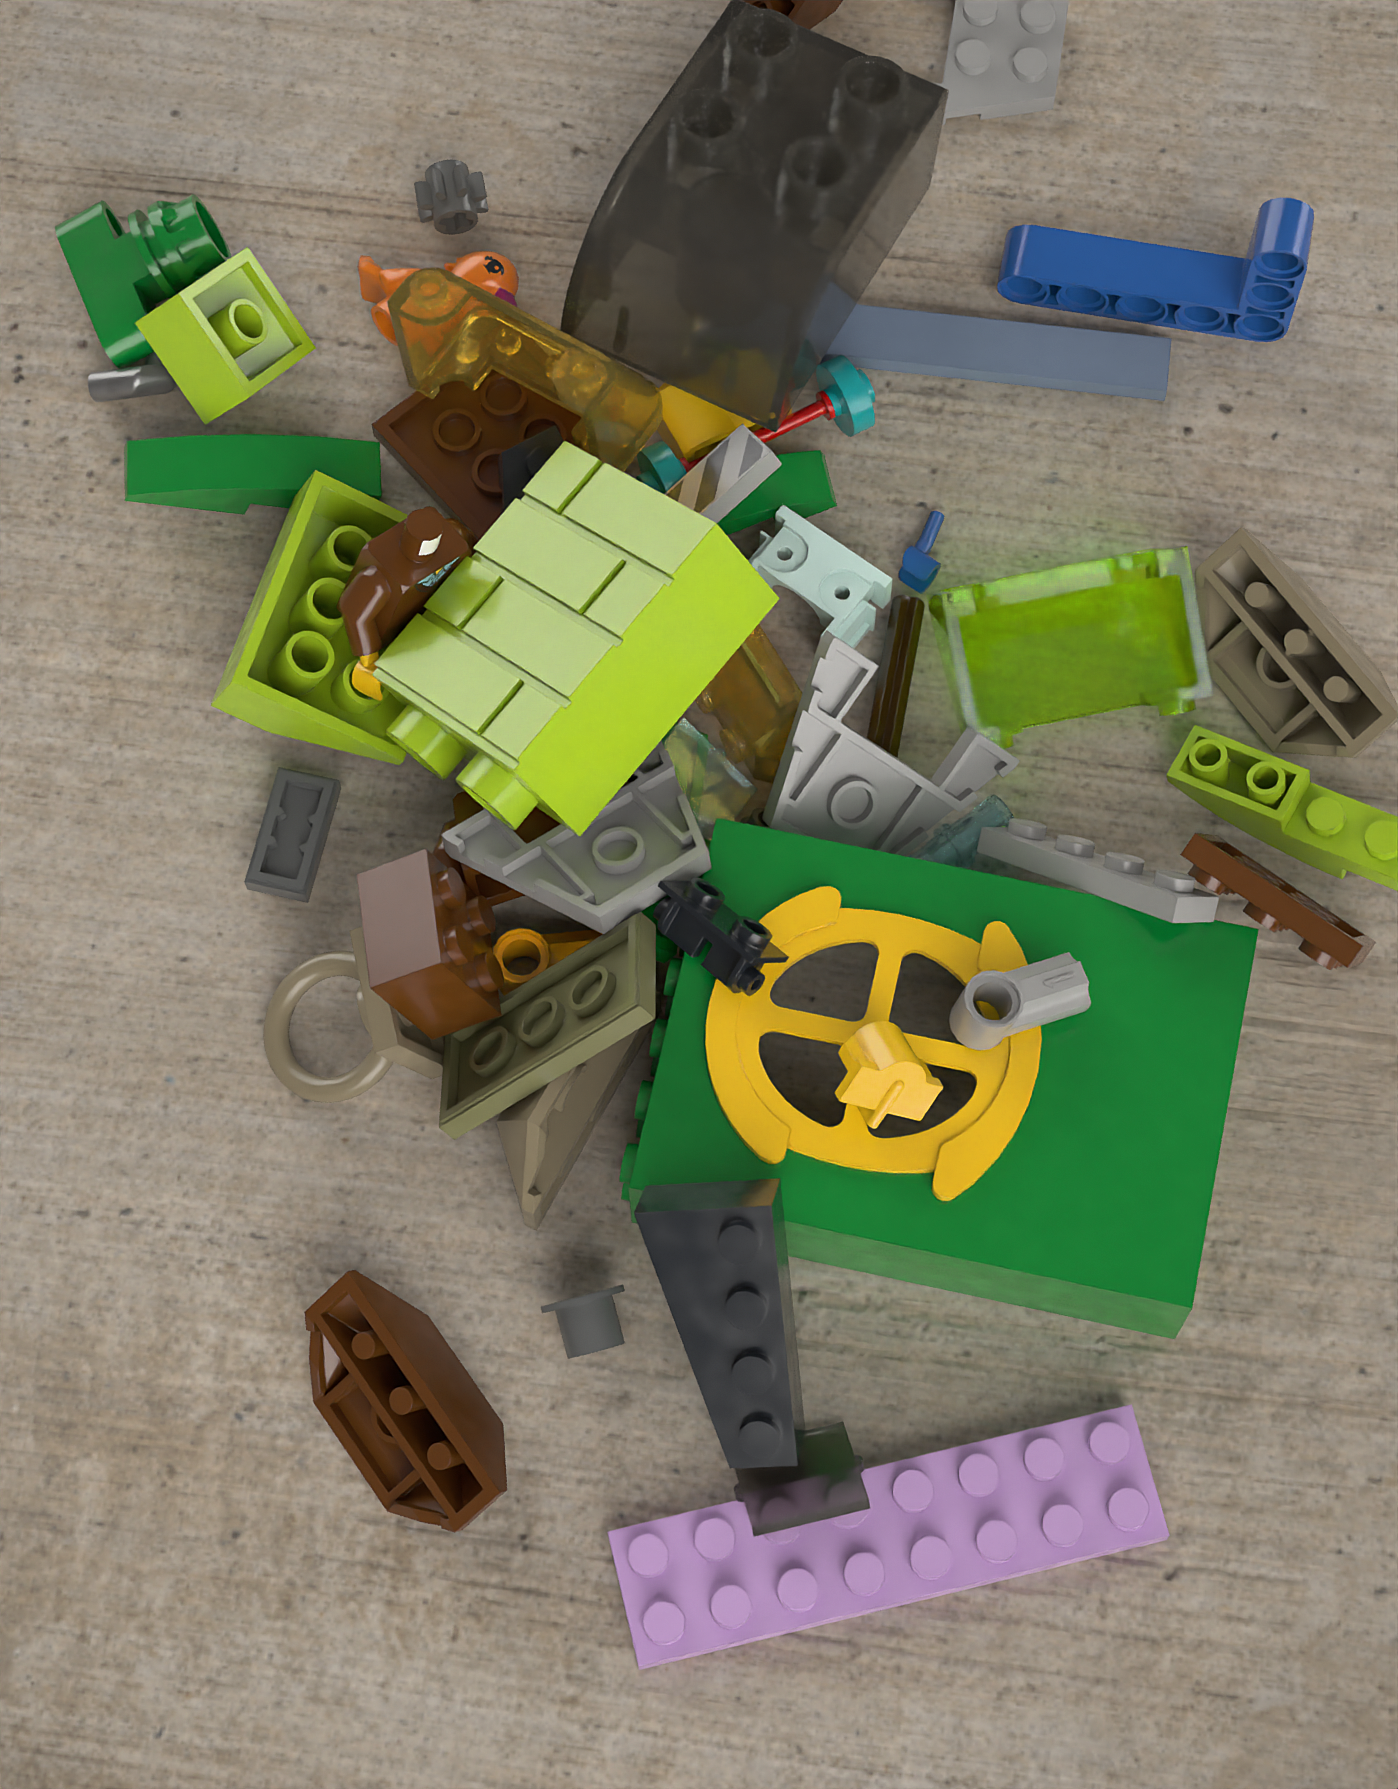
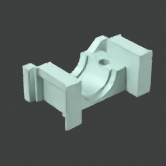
M782 505L775 515V537L772 538L761 530L759 548L748 560L771 589L774 585H779L798 594L814 609L820 619V624L826 627L824 632L826 630L853 648L859 644L869 630L873 632L875 627L876 608L869 604L868 601L871 599L873 603L883 609L891 598L893 581L891 577L785 505Z

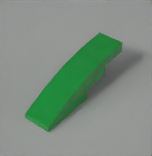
M269 434L189 435L129 440L124 446L125 501L245 515L250 504L290 508L294 496L315 470L380 500L382 497L380 442L321 436Z

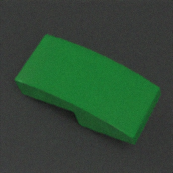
M821 450L776 455L782 465L717 523L726 535H730L772 517L775 520L776 512L782 505H785L804 519L836 507L837 503L825 455Z

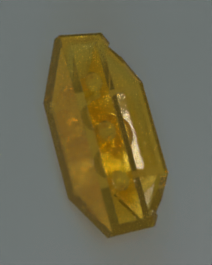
M758 624L698 695L695 702L704 714L712 711L723 728L719 731V737L730 759L735 764L743 761L754 779L773 784L803 693L760 624Z

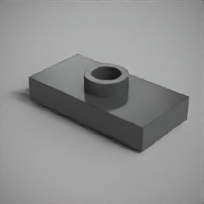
M278 767L244 881L247 890L306 903L309 902L341 792L339 780Z

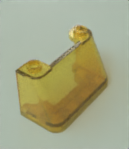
M431 267L413 272L402 282L387 301L408 386L431 399L440 391L439 385L450 381H464L465 386L475 391L493 369L582 417L571 431L573 444L598 458L603 464L607 463L622 472L626 470L644 447L663 419L661 393L657 385L649 378L448 270Z

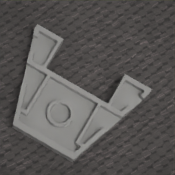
M956 0L943 82L933 83L882 76L873 133L896 132L897 125L923 122L924 128L945 125L946 118L979 114L980 120L1053 110L1069 0Z
M826 630L820 638L762 820L775 830L906 856L929 838L926 833L927 830L955 809L961 812L978 798L975 794L977 790L997 774L1002 778L1015 769L1020 760L971 726H968L933 777L928 779L841 722L879 666Z
M662 741L656 745L628 779L630 784L621 788L580 837L560 824L526 844L510 827L502 823L486 809L441 834L445 851L451 858L602 934H605L631 916L638 914L666 897L667 894L658 887L660 881H690L691 878H697L712 869L709 851L687 797L681 790L670 755L665 750Z

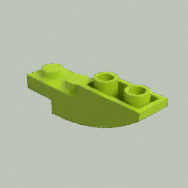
M1194 725L1166 775L1169 783L1233 826L1307 865L1342 880L1346 872L1349 871L1398 891L1397 816L1312 783L1310 780V770Z

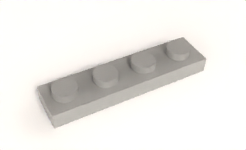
M1012 818L1009 820L1008 827L981 828L977 847L978 853L1171 923L1214 922L1219 896L1194 888L1196 879L1190 875L1170 870H1156V874L1143 870L1145 861L1139 857L1117 852H1107L1106 856L1094 853V842L1069 835H1058L1057 839L1046 836L1047 826L1031 820Z

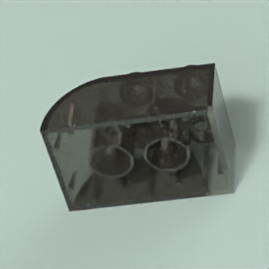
M731 0L613 173L591 219L573 268L563 307L560 335L776 433L931 185L949 90L904 71L899 65L889 59L867 55L797 25L780 12L758 8L742 0Z

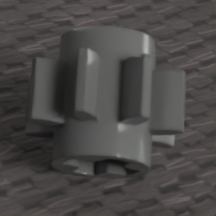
M450 159L436 162L425 171L426 181L414 183L420 222L425 223L433 220L435 229L440 233L455 235L467 232L477 224V213H486L489 210L483 173L479 171L469 174L468 166L462 161Z

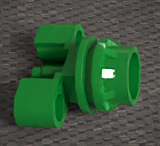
M194 194L180 202L157 201L147 207L148 217L138 209L128 214L130 228L128 233H125L115 213L103 200L55 226L56 236L98 339L108 357L119 369L127 368L154 352L135 324L136 321L156 309L155 304L166 298H172L232 257L225 238L203 202Z

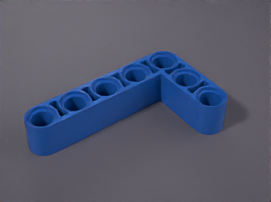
M1280 197L1264 202L1259 208L1245 258L1038 225H1019L1008 230L1006 234L997 289L1004 298L1019 304L1255 342L1277 341L1283 338L1288 331L1306 275L1314 211L1310 205L1293 198Z

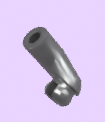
M155 352L146 357L145 365L92 372L88 378L89 393L95 402L167 394L177 385Z

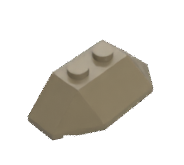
M1242 527L1239 528L1195 569V588H1198L1196 603V659L1273 752L1356 758L1398 721V704L1381 671L1306 582L1248 530Z
M655 988L654 1020L496 1114L498 1116L496 1122L501 1144L526 1226L537 1231L662 1012L660 990Z

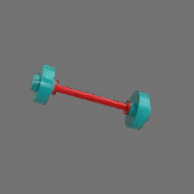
M838 355L816 367V378L820 390L816 393V402L752 433L763 443H766L823 415L828 421L834 419L840 430L848 437H852L873 427L875 424V413L872 405L875 402L873 387L861 369L856 370L848 358L844 355ZM660 440L637 452L641 474L636 476V480L665 494L708 454L688 463L684 457L677 459L670 447Z

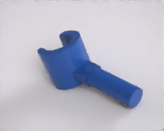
M931 511L919 540L915 543V546L911 545L905 551L902 558L903 566L898 573V578L901 582L920 594H923L930 587L941 567V563L928 556L944 521V515L939 511Z

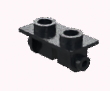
M696 877L691 878L690 881L659 882L658 887L670 897L660 901L653 912V917L658 921V930L691 957H699L707 942L712 943L713 945L701 966L733 993L743 992L747 996L753 995L764 983L765 975L760 972L764 963H785L788 960L789 956L770 942L772 939L771 932L756 920L746 916H739L723 903L725 900L723 892L713 884Z

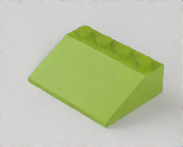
M315 470L293 498L210 706L266 732L396 765L402 764L407 753L385 731L405 707L383 686L380 687L381 701L369 697L354 688L352 673L354 667L360 661V656L352 654L341 612L336 607L361 549L370 540L405 520L408 515ZM392 642L378 651L379 658Z

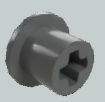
M623 1284L541 1306L542 1313L555 1311L568 1359L625 1343L612 1296L625 1291Z

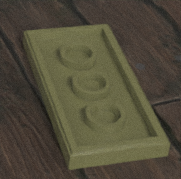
M642 912L631 916L610 931L500 998L501 1016L445 1035L439 1128L454 1140L654 1020L656 924Z

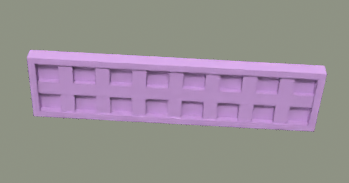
M1132 1404L607 1532L639 1670L1165 1541L1170 1536Z

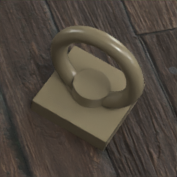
M363 926L349 931L353 952L329 951L317 954L303 961L288 973L275 990L266 1011L263 1040L270 1067L280 1082L290 1091L310 1101L334 1103L357 1097L379 1082L390 1069L393 1062L430 1079L442 1076L445 1036L432 1040L370 989ZM335 976L351 977L360 981V986L357 990V1005L362 1022L371 1035L373 1047L359 1065L342 1075L334 1077L314 1075L297 1062L291 1049L289 1028L293 1011L301 997L318 982Z

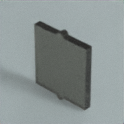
M843 1421L806 1430L798 1466L734 1468L738 1481L734 1486L735 1499L738 1502H744L754 1537L870 1509L869 1498L860 1474L864 1471L863 1458L860 1455H854Z

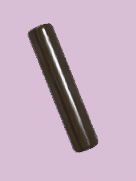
M906 595L895 596L892 600L867 733V739L898 758L925 604L920 598Z

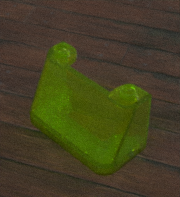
M1165 546L1144 549L926 593L930 618L961 736L967 727L971 726L1003 749L1014 746L1013 735L1024 732L1025 728L1141 705L1158 706L1159 716L1181 714L1196 710L1195 699L1213 696L1187 546Z

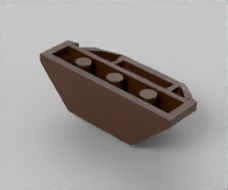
M356 1270L347 1271L304 1312L306 1330L310 1331L309 1365L313 1403L387 1512L419 1522L441 1526V1529L454 1533L462 1531L507 1491L504 1424L427 1314Z

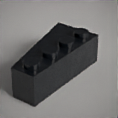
M780 1178L645 1186L634 1215L729 1468L798 1466L806 1430Z

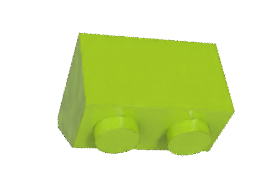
M248 247L135 322L205 425L251 397L316 349Z

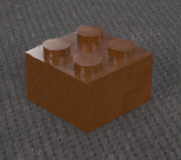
M427 849L357 874L369 987L372 991L432 1040L502 1015L498 989L503 987L504 977L501 966L493 954L490 934L496 930V920L490 903L483 895L477 896L462 882L461 877L454 868H447Z

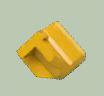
M877 1021L861 1027L841 1046L838 1052L848 1073L834 1093L840 1102L856 1105L866 1124L871 1128L876 1129L887 1113L921 1121L943 1089L939 1078L933 1077L926 1064L916 1057L901 1029L892 1022Z

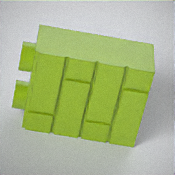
M564 441L522 490L525 493L524 497L521 500L515 498L474 546L473 549L476 553L472 558L466 556L424 605L427 609L422 616L417 613L374 663L378 668L373 672L372 676L405 707L385 732L397 745L429 772L444 781L460 761L465 758L470 762L457 776L455 781L476 802L502 823L516 830L529 813L537 807L580 837L780 598L716 522L607 463L603 464L598 458Z

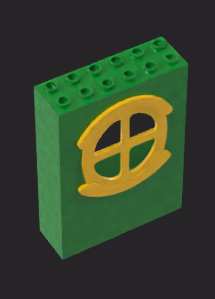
M716 818L712 838H703L709 851L712 869L697 878L703 879L721 890L725 895L723 903L737 915L749 917L765 926L772 934L770 942L789 956L785 963H764L760 970L765 975L764 983L751 996H747L743 992L733 993L701 966L713 945L709 941L699 957H691L679 948V957H683V959L671 958L664 987V996H667L665 1016L669 1017V1020L657 1018L649 1051V1057H653L650 1076L655 1077L654 1082L642 1080L636 1102L634 1119L638 1120L636 1138H640L639 1145L627 1143L620 1171L619 1182H623L621 1200L630 1201L632 1223L638 1224L634 1211L645 1186L780 1178L789 1257L1175 1339L1193 1308L1259 929L1214 920V922L1171 923L1092 894ZM864 942L873 945L878 951V961L867 1012L859 1021L851 1022L775 1005L770 998V992L775 981L788 968L819 950L847 943ZM1069 952L1076 961L1081 962L1089 981L1088 990L1091 1005L1086 1011L1004 1037L1000 1044L991 1049L975 1050L961 1044L903 1033L914 1054L922 1062L970 1073L976 1080L974 1094L962 1109L941 1124L912 1135L894 1138L875 1137L868 1131L867 1124L858 1107L848 1103L846 1104L844 1118L837 1126L826 1127L809 1119L796 1110L778 1092L769 1079L758 1052L759 1041L767 1032H779L842 1046L861 1027L877 1021L889 1022L900 965L903 958L911 953L922 954L937 962L966 987L972 977L983 971L995 970L1004 973ZM976 1001L985 1019L1000 1020L993 1006L983 1001Z

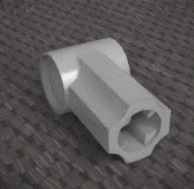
M1068 952L1004 973L992 970L983 971L975 975L951 1009L949 1018L951 1031L957 1040L966 1047L975 1050H987L1000 1044L1004 1037L1086 1011L1091 1005L1088 990L1089 981L1081 962L1076 961ZM983 1001L989 1003L997 1011L1000 1020L985 1019L978 1014L973 1002Z

